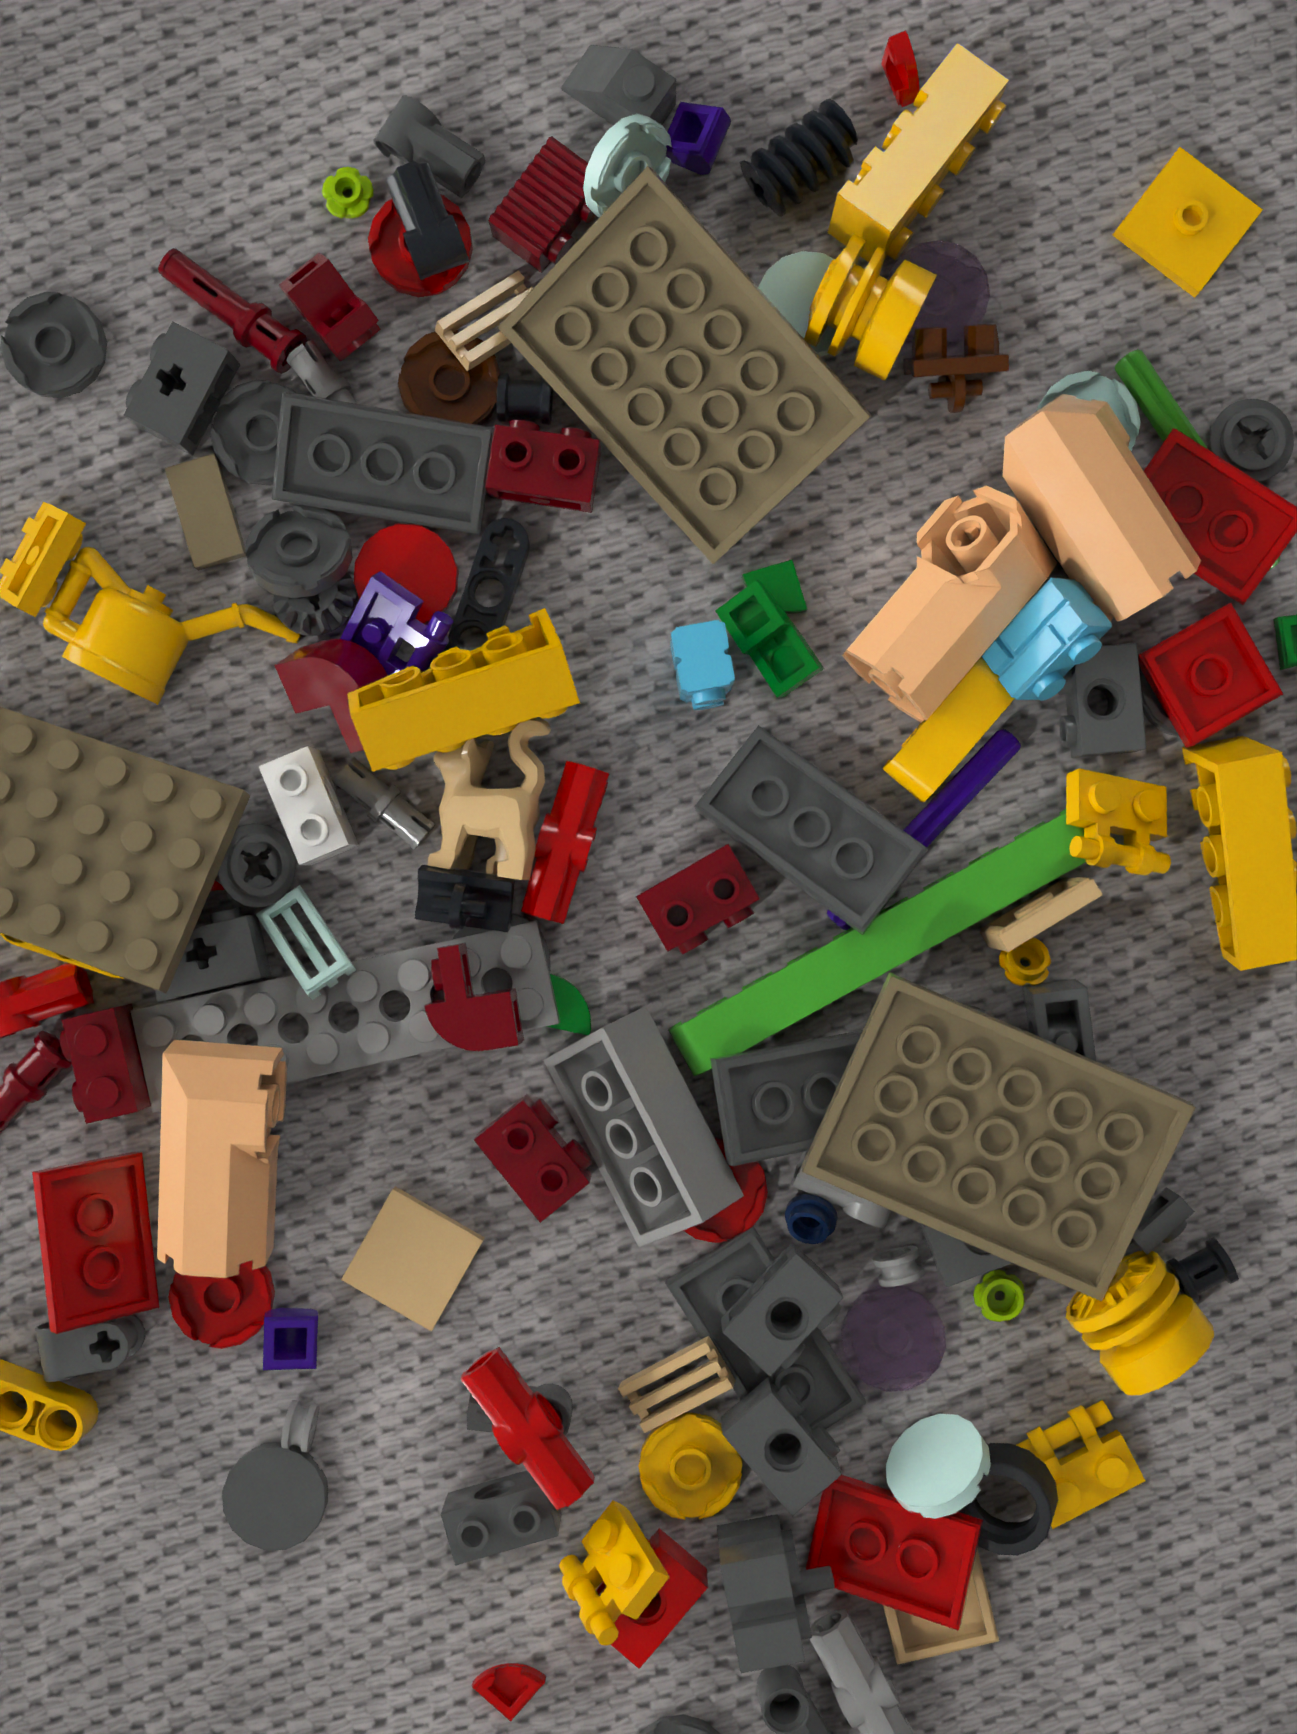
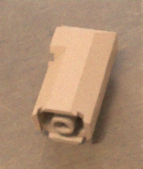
M1061 394L1026 418L1005 436L1003 478L1069 579L1081 583L1094 600L1093 603L1099 606L1110 622L1113 617L1118 622L1165 596L1174 589L1169 578L1180 571L1186 580L1197 571L1201 560L1128 448L1130 436L1108 402L1094 399L1091 401L1076 398L1077 396Z
M989 486L972 490L976 498L962 502L959 496L943 501L917 532V545L921 549V558L917 556V568L842 655L860 677L869 684L873 680L883 691L890 695L888 700L894 706L921 723L933 714L1048 579L1057 564V561L1017 499Z
M173 1040L163 1052L157 1259L166 1263L168 1258L171 1257L174 1259L173 1270L181 1275L228 1278L238 1275L239 1264L253 1260L252 1270L266 1266L273 1251L280 1135H270L271 1128L276 1126L277 1121L283 1122L285 1113L287 1066L286 1061H280L284 1055L282 1048Z

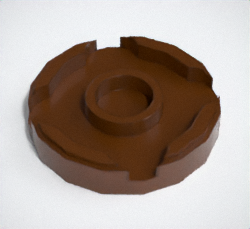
M458 330L454 331V332H453L454 335L457 334V333H459V331H458ZM436 332L425 334L408 349L401 367V373L399 372L398 388L403 405L409 413L482 425L492 416L497 407V386L501 372L495 355L467 371ZM475 338L464 345V347L469 351L484 341Z

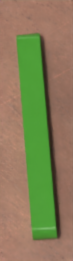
M1066 809L1059 812L1060 816L1046 823L1043 821L1015 836V841L1001 848L997 846L968 862V867L956 873L952 871L923 887L924 891L911 898L907 896L883 909L863 935L851 927L849 930L832 937L833 941L818 949L816 946L787 962L788 966L775 973L769 972L742 987L743 991L728 999L724 997L696 1013L697 1016L683 1024L680 1021L673 1025L668 1031L693 1076H697L712 1069L710 1058L741 1053L1084 864L1086 862L1085 859L1071 856L1069 850L1071 840L1075 836L1084 837V828L1066 825Z

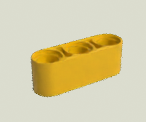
M982 656L933 714L918 725L901 745L903 748L892 760L889 759L882 768L921 803L925 802L937 790L1015 699L1010 696L999 681V675L993 673Z
M0 1359V1431L50 1450L63 1451L77 1444L94 1427L98 1419L99 1410L97 1402L92 1395L60 1381L46 1382L42 1374ZM12 1391L18 1392L25 1398L27 1409H21L14 1403ZM60 1410L68 1411L74 1416L77 1424L76 1428L69 1427L63 1422Z

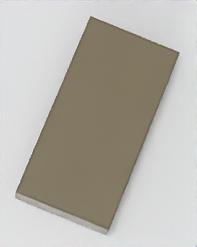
M215 453L166 467V475L194 568L199 571L245 557V545L220 460Z

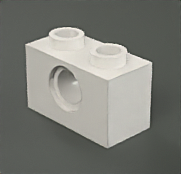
M306 746L258 766L299 865H313L359 846L320 750Z

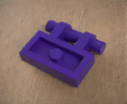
M380 571L371 576L340 639L354 642L367 649L382 664L388 676L410 666L418 667L420 672L428 670L434 657H438L439 653L444 652L449 642L447 633L453 624V619L443 612L436 611L429 624L424 625L416 619L424 601ZM403 640L415 647L408 662H404L396 656Z

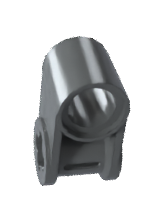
M135 1314L59 1334L50 1332L49 1322L35 1328L43 1377L46 1382L62 1381L83 1374L117 1368L127 1357L134 1355L142 1347L145 1340L144 1325ZM107 1334H108L109 1338L112 1339V1340L118 1339L119 1342H120V1347H119V1344H118L117 1341H110V1342H109V1340H108V1338H107Z

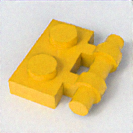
M43 501L34 519L27 518L21 530L26 534L12 560L6 558L0 568V573L3 574L0 580V598L36 617L40 608L47 606L53 599L58 585L56 579L65 562L71 560L79 551L83 540L81 533L86 523Z
M1080 768L1066 774V825L1084 828V837L1075 836L1071 840L1069 848L1071 856L1085 859L1086 863L1090 866L1108 868L1112 864L1124 866L1129 873L1143 876L1151 872L1164 874L1169 870L1171 865L1169 854L1158 852L1150 845V841L1154 842L1167 837V787ZM1110 833L1124 836V845L1117 844L1114 838L1110 837Z
M1103 1400L1085 1409L1082 1405H1079L1067 1411L1068 1418L1045 1430H1042L1039 1426L1026 1433L1028 1439L1016 1444V1446L1031 1451L1044 1462L1056 1482L1058 1503L1051 1523L1052 1529L1145 1482L1135 1459L1118 1430L1099 1438L1096 1428L1113 1420ZM1080 1437L1085 1446L1058 1460L1053 1450Z
M614 1500L581 1541L589 1554L584 1562L581 1564L578 1557L571 1554L564 1557L559 1564L563 1574L562 1585L568 1597L573 1601H577L581 1608L579 1613L581 1622L586 1631L595 1635L598 1642L604 1646L610 1645L617 1639L618 1630L614 1622L622 1613L637 1620L669 1578L668 1573L631 1512ZM604 1581L606 1589L599 1596L596 1589Z

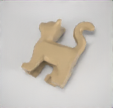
M536 717L518 723L510 732L507 743L511 759L525 774L521 786L516 788L493 789L481 787V782L494 748L493 741L484 740L478 745L475 738L467 740L462 747L454 751L445 753L436 751L433 758L434 764L440 769L445 782V789L439 807L442 842L439 851L429 854L428 866L469 870L474 859L478 836L495 839L496 843L495 855L489 858L486 863L487 874L517 880H530L536 850L534 828L540 819L539 796L545 784L544 765L528 748V740L533 736H544L550 733L551 727L546 720Z

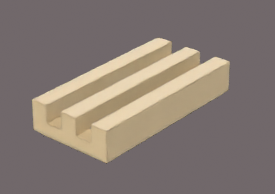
M519 270L437 321L436 333L467 371L511 344L507 337L499 331L469 351L464 347V345L483 333H487L498 326L533 290L532 287L526 288L524 285L525 277ZM515 293L516 297L454 335V331Z
M707 1336L625 1379L620 1383L618 1390L623 1397L627 1396L629 1398V1408L633 1415H639L641 1418L639 1425L644 1433L732 1389L736 1380L710 1336ZM704 1355L709 1359V1362L643 1396L638 1391L640 1388ZM715 1373L718 1374L719 1377L672 1400L653 1412L650 1411L649 1407Z

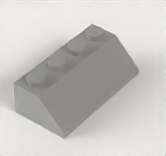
M646 1006L598 1029L544 1060L638 1247L703 1223L744 1196Z

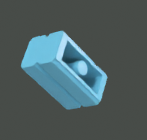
M1050 578L982 655V658L993 673L999 675V681L1010 696L1016 700L1044 701L1053 697L1066 684L1063 676L1075 664H1082L1088 661L1101 649L1102 643L1100 638L1112 627V623L1099 606L1093 603L1094 600L1081 583L1076 580Z
M714 620L676 627L671 632L670 648L674 670H676L680 700L686 701V703L692 702L693 710H704L724 705L723 700L726 699V695L731 691L735 681L731 655L727 654L729 643L725 623Z

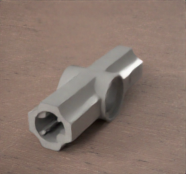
M847 1609L834 1610L816 1620L810 1627L812 1638L809 1639L812 1647L820 1657L822 1665L826 1668L832 1679L831 1686L834 1695L850 1726L853 1729L858 1727L861 1734H915L908 1719L904 1716L898 1705L900 1700L892 1681H886L879 1665L881 1664L880 1659L872 1657Z

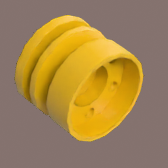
M853 234L845 249L830 263L809 309L808 329L804 340L808 344L817 347L828 326L836 329L827 352L833 356H836L842 350L850 337L860 341L855 355L854 366L885 381L937 275L904 260L890 280H887L880 276L885 259V249L878 246L865 269L857 264L866 240Z
M1137 1251L1124 1256L1102 1301L1077 1291L1066 1308V1319L1075 1330L1082 1333V1340L1088 1347L1093 1350H1101V1365L1120 1390L1127 1395H1143L1158 1390L1178 1379L1199 1361L1209 1349L1214 1338L1213 1325L1191 1297L1185 1294H1178L1180 1291L1178 1279L1174 1274L1166 1271L1165 1262L1154 1251H1151L1148 1255L1143 1251Z

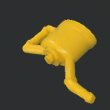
M91 547L82 548L74 561H70L69 566L71 567L50 608L46 607L44 611L46 615L43 620V626L47 632L69 642L61 657L157 705L165 693V686L189 641L238 626L241 629L245 625L285 638L286 642L297 644L302 634L287 628L278 617L249 604L238 605L237 602L232 603V607L179 622L170 617L173 610L162 604L166 594L149 585L146 586L143 593L130 588L102 555ZM90 577H92L102 589L95 595L81 624H78L69 619Z

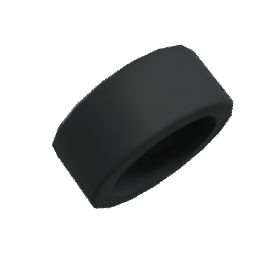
M1011 1443L987 1444L991 1462L988 1475H1004L1017 1480L1029 1490L1036 1503L1034 1515L1022 1522H1005L985 1511L978 1503L976 1497L958 1512L983 1520L978 1542L980 1548L997 1555L1015 1556L1035 1550L1048 1536L1058 1503L1056 1482L1046 1464L1031 1451Z

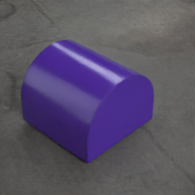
M680 102L667 131L670 135L671 147L666 145V157L671 159L673 164L699 175L709 174L731 124V119L723 107Z
M275 1308L265 1312L263 1370L317 1369L318 1312L316 1310L307 1308Z

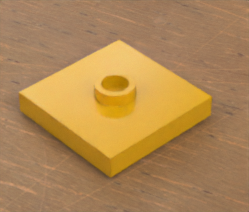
M1179 147L1112 236L1195 298L1263 209L1183 148Z

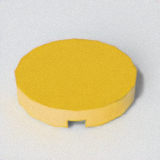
M691 1412L683 1413L652 1429L642 1444L639 1472L643 1491L656 1508L672 1518L685 1520V1517H699V1519L712 1517L729 1505L740 1487L742 1475L741 1456L722 1435L721 1423L709 1415Z

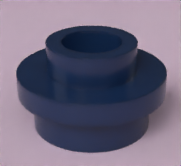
M803 1194L792 1198L788 1202L785 1220L789 1233L796 1240L805 1244H818L826 1240L834 1232L838 1215L833 1205L824 1198Z

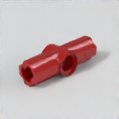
M566 761L551 813L546 814L539 832L534 858H537L527 885L521 912L565 924L580 872L584 873L589 860L587 859L592 841L594 842L597 827H594L608 786L609 773L583 764Z
M65 963L28 978L23 975L1 981L0 1038L16 1034V1032L40 1026L42 1025V1020L94 1003L93 990L85 969Z
M497 1347L492 1351H488L462 1373L461 1381L492 1421V1431L503 1452L515 1464L520 1465L523 1463L556 1510L565 1506L568 1507L581 1498L585 1491L594 1484V1474L563 1434V1424L551 1403L540 1392H532L501 1348Z

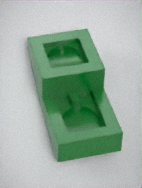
M755 580L715 610L721 621L725 623L726 629L741 652L750 655L777 698H783L825 669L791 619L760 580Z

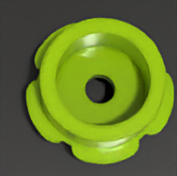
M342 167L337 170L335 176L331 175L326 178L322 187V195L327 199L326 207L332 215L338 218L352 219L361 217L368 211L370 200L374 196V189L370 179L367 176H361L359 170L353 167ZM345 189H351L352 195L345 197L343 192Z
M998 1269L984 1274L983 1281L976 1284L974 1288L973 1298L975 1304L981 1307V1313L985 1318L995 1322L1007 1321L1015 1318L1022 1311L1025 1288L1022 1281L1016 1275H1007L1003 1270ZM997 1291L1004 1292V1297L1001 1300L995 1299Z

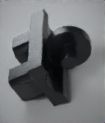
M421 865L418 869V899L415 919L449 924L451 929L462 930L466 926L508 932L511 928L515 879Z

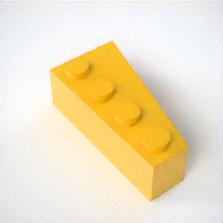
M957 43L920 89L913 103L917 108L916 111L912 113L908 109H904L893 123L882 145V148L886 151L883 152L875 146L864 159L861 165L862 169L854 183L848 180L838 192L827 233L845 246H847L853 234L866 240L861 257L867 262L870 261L878 246L885 249V258L888 255L896 260L913 236L914 232L908 229L911 222L918 213L927 218L942 197L945 190L939 186L941 181L949 171L957 176L975 151V147L970 142L979 129L988 134L1001 117L1007 105L1000 100L1009 80Z
M546 608L529 614L531 625L513 633H510L506 625L486 633L488 641L474 650L459 649L456 646L439 653L438 657L431 662L430 669L420 672L418 667L410 666L348 693L350 715L372 772L383 768L389 770L400 769L412 763L416 757L434 751L441 753L451 752L462 747L467 740L485 734L493 736L502 735L512 731L518 723L536 717L544 719L553 718L563 714L568 707L579 704L580 701L563 646Z
M1245 736L1196 744L1188 748L1182 747L1185 765L1196 764L1200 785L1197 789L1190 790L1194 811L1198 810L1201 821L1208 827L1209 836H1205L1203 841L1200 842L1203 860L1209 875L1213 878L1218 877L1219 885L1210 886L1209 890L1222 957L1240 971L1297 960V862L1293 859L1291 839L1296 837L1297 827L1295 817L1287 804L1286 788L1291 785V770L1287 759L1281 751Z

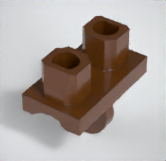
M996 324L964 325V355L947 356V327L915 328L912 358H903L904 375H912V377L946 375V382L929 383L928 395L930 399L947 398L948 411L950 413H958L963 411L967 396H981L983 393L982 380H965V374L1009 371V355L999 353V338Z

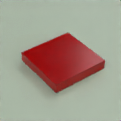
M1232 603L1224 605L1138 655L1140 669L1186 748L1194 746L1283 695L1282 690Z

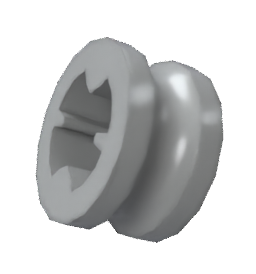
M903 1246L879 1253L873 1257L875 1267L882 1270V1274L878 1276L880 1286H901L914 1282L925 1275L924 1267L916 1263V1258L920 1255L917 1246Z
M291 1401L283 1426L281 1448L290 1449L292 1445L297 1444L302 1452L309 1453L315 1437L320 1409L319 1404L312 1403L310 1407L303 1408L300 1405V1401Z

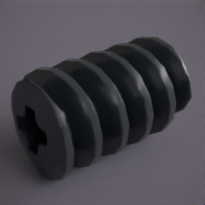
M831 99L821 102L818 109L819 112L812 110L803 116L802 125L794 123L788 126L785 131V137L778 135L770 139L768 150L764 148L755 150L751 156V163L745 160L740 162L741 171L750 189L764 206L769 207L779 217L786 214L782 200L783 196L786 195L795 204H800L803 201L799 187L801 183L812 192L820 189L816 172L820 170L829 180L837 177V171L833 162L835 158L846 168L854 164L850 148L853 145H857L856 130L846 112Z

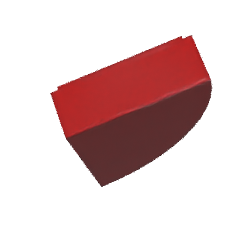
M905 30L889 37L881 62L896 101L902 107L914 103L920 91L917 64L909 36Z
M506 1663L496 1665L482 1672L473 1680L472 1688L509 1721H512L543 1686L546 1676L537 1669L524 1664Z

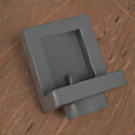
M1166 1187L1150 1201L1129 1246L1133 1243L1148 1255L1161 1242L1168 1243L1177 1238L1187 1226L1185 1220L1195 1211L1180 1195Z

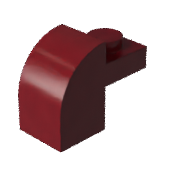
M317 253L279 284V287L340 362L381 330L377 325L378 318L367 303L353 293L330 260L321 253Z
M329 639L300 647L274 665L295 714L330 705L350 753L364 750L350 715L347 694L388 676L382 664L372 653L348 640Z
M466 942L437 948L438 958L431 961L432 978L436 991L444 990L445 999L432 1001L424 1005L428 1020L435 1031L450 1044L469 1051H487L520 1045L524 1041L516 988L474 995Z

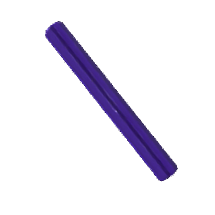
M1004 728L998 730L903 831L925 847H928L1020 750L1021 744L1018 739ZM827 910L828 917L840 929L846 931L851 928L850 925L830 910Z

